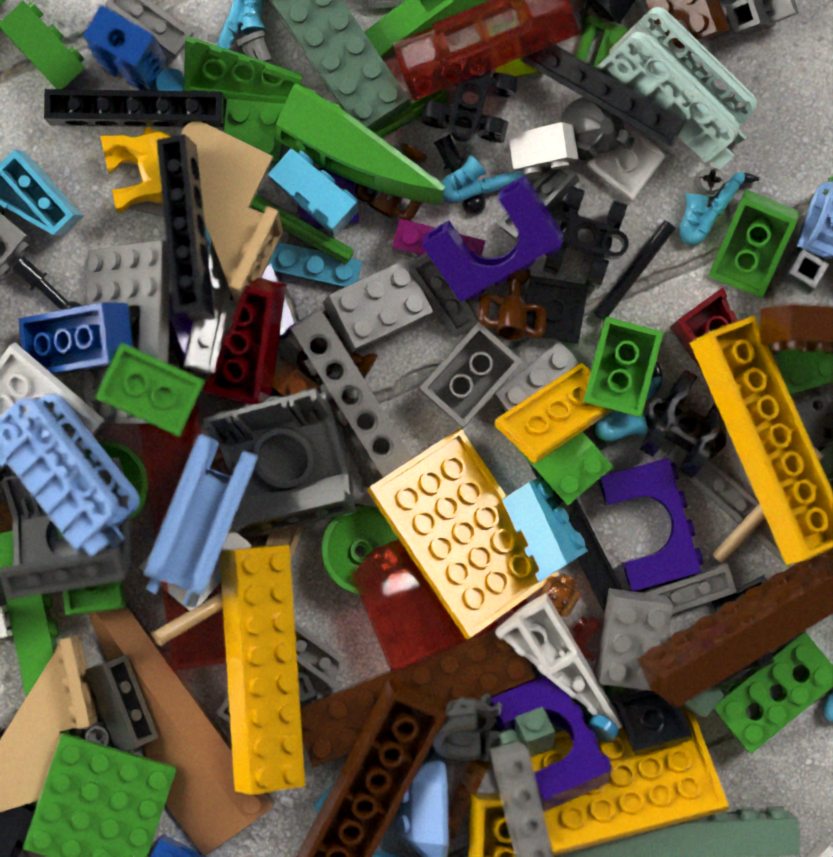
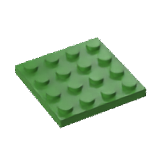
M61 732L23 849L48 857H147L177 770L176 766Z

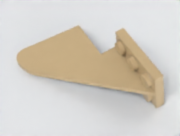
M193 121L184 127L181 135L185 134L197 145L205 224L237 306L245 286L258 277L262 278L283 234L278 210L267 206L263 214L250 208L273 160V156L201 121Z
M81 634L59 640L60 645L56 647L52 658L0 739V812L39 801L61 735L60 731L89 727L99 721L93 690L85 672L88 667Z

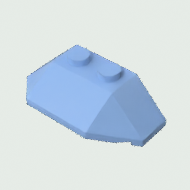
M432 744L400 803V816L397 819V827L400 837L421 857H447L448 796L446 766L443 761L444 757L437 753Z

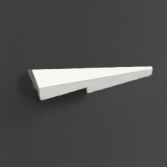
M547 593L521 606L495 630L496 635L500 639L503 638L512 645L518 654L524 655L538 667L541 673L568 695L579 700L587 707L591 714L605 716L613 721L618 729L622 728L617 712Z

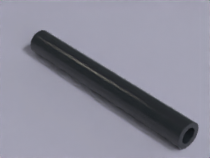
M666 220L662 222L594 311L598 318L604 321L606 317L610 316L676 228Z

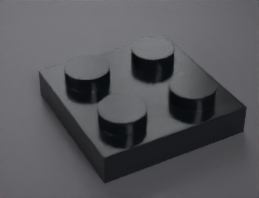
M530 275L526 303L539 304L545 308L547 313L546 331L540 338L575 344L579 343L588 285ZM528 312L526 325L534 329L535 313Z
M645 690L615 698L614 705L634 756L691 740L692 733L681 706L676 708L654 691Z

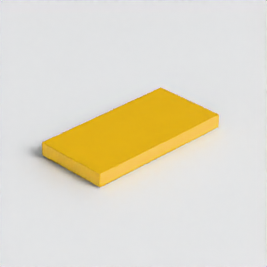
M581 362L495 419L494 426L536 464L613 410L583 402L591 370Z

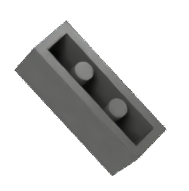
M127 654L106 660L85 670L116 749L122 751L136 749L159 738Z

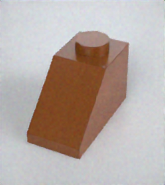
M277 353L272 384L275 390L284 397L297 394L306 389H316L319 392L321 388Z

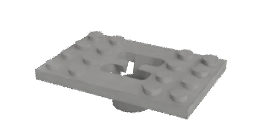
M160 240L89 250L87 262V305L102 302L128 303L132 347L168 364V354H170L173 347L168 337L170 270L167 241ZM109 367L85 371L84 402L105 419L102 425L150 424L95 399Z

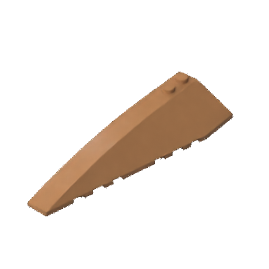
M127 601V608L88 613L106 659L109 660L125 654L128 656L159 738L142 746L147 758L176 766L177 770L166 804L181 827L205 857L273 808L276 802L268 792L250 795L235 791L232 743L161 647L155 642L150 632Z

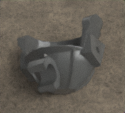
M585 97L573 101L562 115L561 122L574 126L578 158L581 160H589L591 157L597 158L599 153H608L617 149L619 145L631 150L635 142V138L630 137L631 133L625 131L621 118Z
M485 694L481 698V702L476 698L465 697L450 701L445 709L447 716L434 740V748L437 753L445 758L456 761L477 760L481 755L480 734L488 731L495 725V717L499 716L503 711L502 704L498 701L493 707L487 706L491 703V696L489 694Z

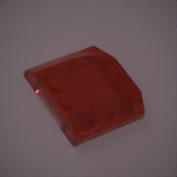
M399 539L372 549L362 564L351 574L390 671L404 668L466 641V638ZM497 620L493 621L491 624L486 626L484 629L479 631L471 638L480 635L484 632H487L493 629L494 627L498 626Z

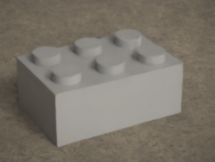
M407 259L328 295L323 301V305L349 355L419 323L433 313L421 286L408 268Z
M478 322L421 385L419 391L464 429L522 364L523 360Z
M609 588L594 670L599 684L651 690L637 659L645 655L648 649L667 642L673 611V604L667 596Z

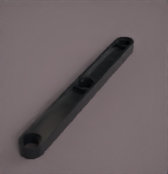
M528 462L535 478L541 477L540 474ZM553 491V497L560 506L563 501ZM576 498L572 502L575 506V513L569 518V522L574 530L582 535L585 547L588 552L578 557L577 561L603 613H605L609 588L623 589Z

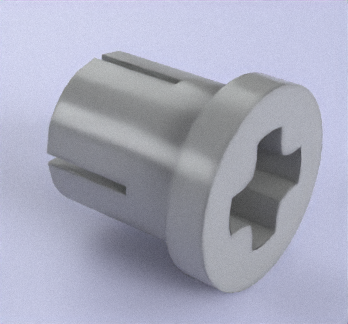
M263 30L251 33L236 41L238 46L243 48L246 56L264 62L272 59L264 41L266 35Z
M713 167L698 172L693 183L697 194L710 198L718 195V192L723 188L724 177L722 172ZM708 175L712 176V181L717 182L711 189L708 187V182L703 181Z

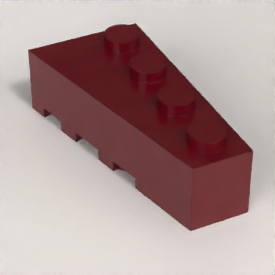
M258 277L245 286L233 315L231 327L222 342L223 346L217 358L215 372L210 376L209 381L206 382L203 392L255 405L263 403L271 396L287 284Z
M724 287L669 327L699 368V363L690 342L711 331L738 322L734 311H731Z

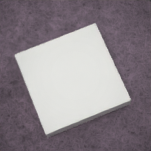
M623 121L625 131L630 132V137L635 138L631 150L619 145L613 151L599 153L597 158L592 157L585 167L632 202L668 154Z

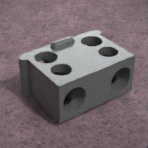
M825 393L800 403L793 402L812 446L816 448L833 441V413ZM813 403L817 406L816 410L813 408ZM824 430L827 432V437L824 436Z

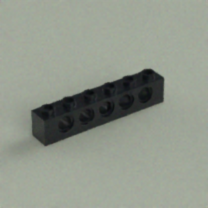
M44 89V119L49 125L185 127L190 122L201 121L214 128H224L225 97L222 91Z
M185 134L157 139L174 314L186 322L215 317L197 145Z

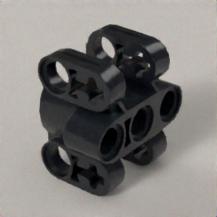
M481 53L470 55L462 70V65L458 62L437 58L432 73V80L436 79L440 82L454 85L457 91L453 106L426 101L422 113V123L438 129H447L449 124L452 137L460 142L471 140L475 133L479 132L478 136L481 139L495 143H504L509 122L502 118L485 115L482 112L487 95L488 97L491 94L515 100L519 79L515 76L499 72L493 73V77H490V59ZM473 64H481L485 67L486 71L483 75L472 74L469 68ZM467 92H473L478 96L479 100L475 104H467L463 101L462 96Z
M571 186L562 211L551 213L554 220L562 221L559 228L563 232V244L556 253L547 256L542 271L557 275L566 248H570L594 256L585 285L599 289L609 264V260L606 259H619L628 249V237L619 230L628 204L613 200L604 224L578 215L585 190ZM589 229L593 233V241L589 243L582 242L578 237V231ZM612 238H616L621 242L622 249L619 252L610 251Z
M685 369L675 381L666 399L656 398L644 410L643 414L646 418L647 427L650 430L639 450L653 457L660 449L664 438L680 446L688 452L678 472L692 479L701 470L707 458L715 457L725 447L727 440L726 435L721 430L724 421L716 402L710 408L706 418L682 405L689 397V391L698 378L697 375ZM654 408L663 411L661 419L654 415ZM679 423L687 424L690 428V433H684L680 429ZM714 440L716 448L709 447L708 444Z

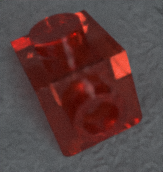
M589 615L587 619L582 616L572 628L575 632L572 637L584 658H588L593 662L596 657L583 646L602 623L594 616Z

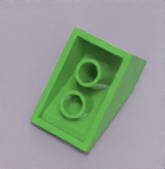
M745 189L708 276L763 298L796 226L800 211Z
M606 317L602 323L583 402L641 418L664 332Z
M583 432L536 464L520 451L567 506L613 467Z

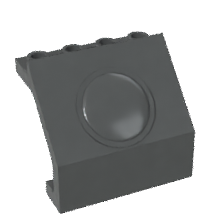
M306 389L294 395L275 397L267 402L256 405L248 404L237 410L218 412L214 416L203 418L204 429L219 443L230 477H232L243 451L258 456L250 480L239 503L238 516H234L232 521L233 529L244 539L355 512L352 474L326 392L319 393L316 389Z
M119 457L110 458L124 475ZM101 462L95 463L97 466L102 465ZM103 469L100 473V478L106 486H109L112 480L111 475L107 470ZM14 475L3 478L2 486L13 520L14 566L2 567L0 570V578L8 600L126 579L133 561L131 516L117 528L124 536V540L117 548H112L108 544L94 556H90L87 551L77 553L64 536L58 539L56 525L18 476ZM118 486L114 490H111V492L116 493L117 489H119L120 486ZM127 495L122 497V502L120 503L122 507L128 506L127 501L129 497Z

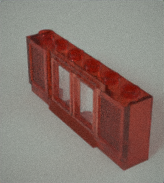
M489 0L432 24L433 27L392 44L413 101L581 33L568 0Z

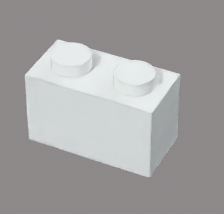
M560 122L508 135L513 169L523 171L525 175L542 173V168L551 166V169L569 167V162L579 160L574 126L571 124Z

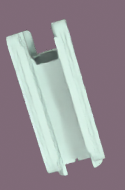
M660 7L652 8L609 50L610 55L600 62L596 68L687 119L678 137L704 163L710 161L720 170L735 156L726 147L732 141L739 144L747 138L739 130V126L753 113L757 107V100L668 11ZM659 19L661 23L656 25L653 21ZM669 30L670 33L666 36L664 33ZM672 38H677L684 44L685 48H677L673 44ZM689 51H691L692 53H691L690 56L688 57V56H687V53H688ZM701 61L704 65L698 66L696 62ZM711 71L713 74L709 77L707 74ZM714 80H721L727 86V89L718 88ZM743 102L744 104H747V106L741 107L738 103Z

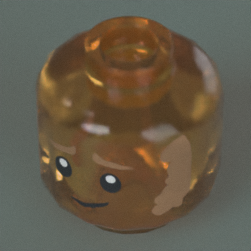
M561 573L560 577L550 576L546 579L545 585L541 588L537 598L547 593L561 617H568L580 599L581 592L575 586L577 581L574 578Z

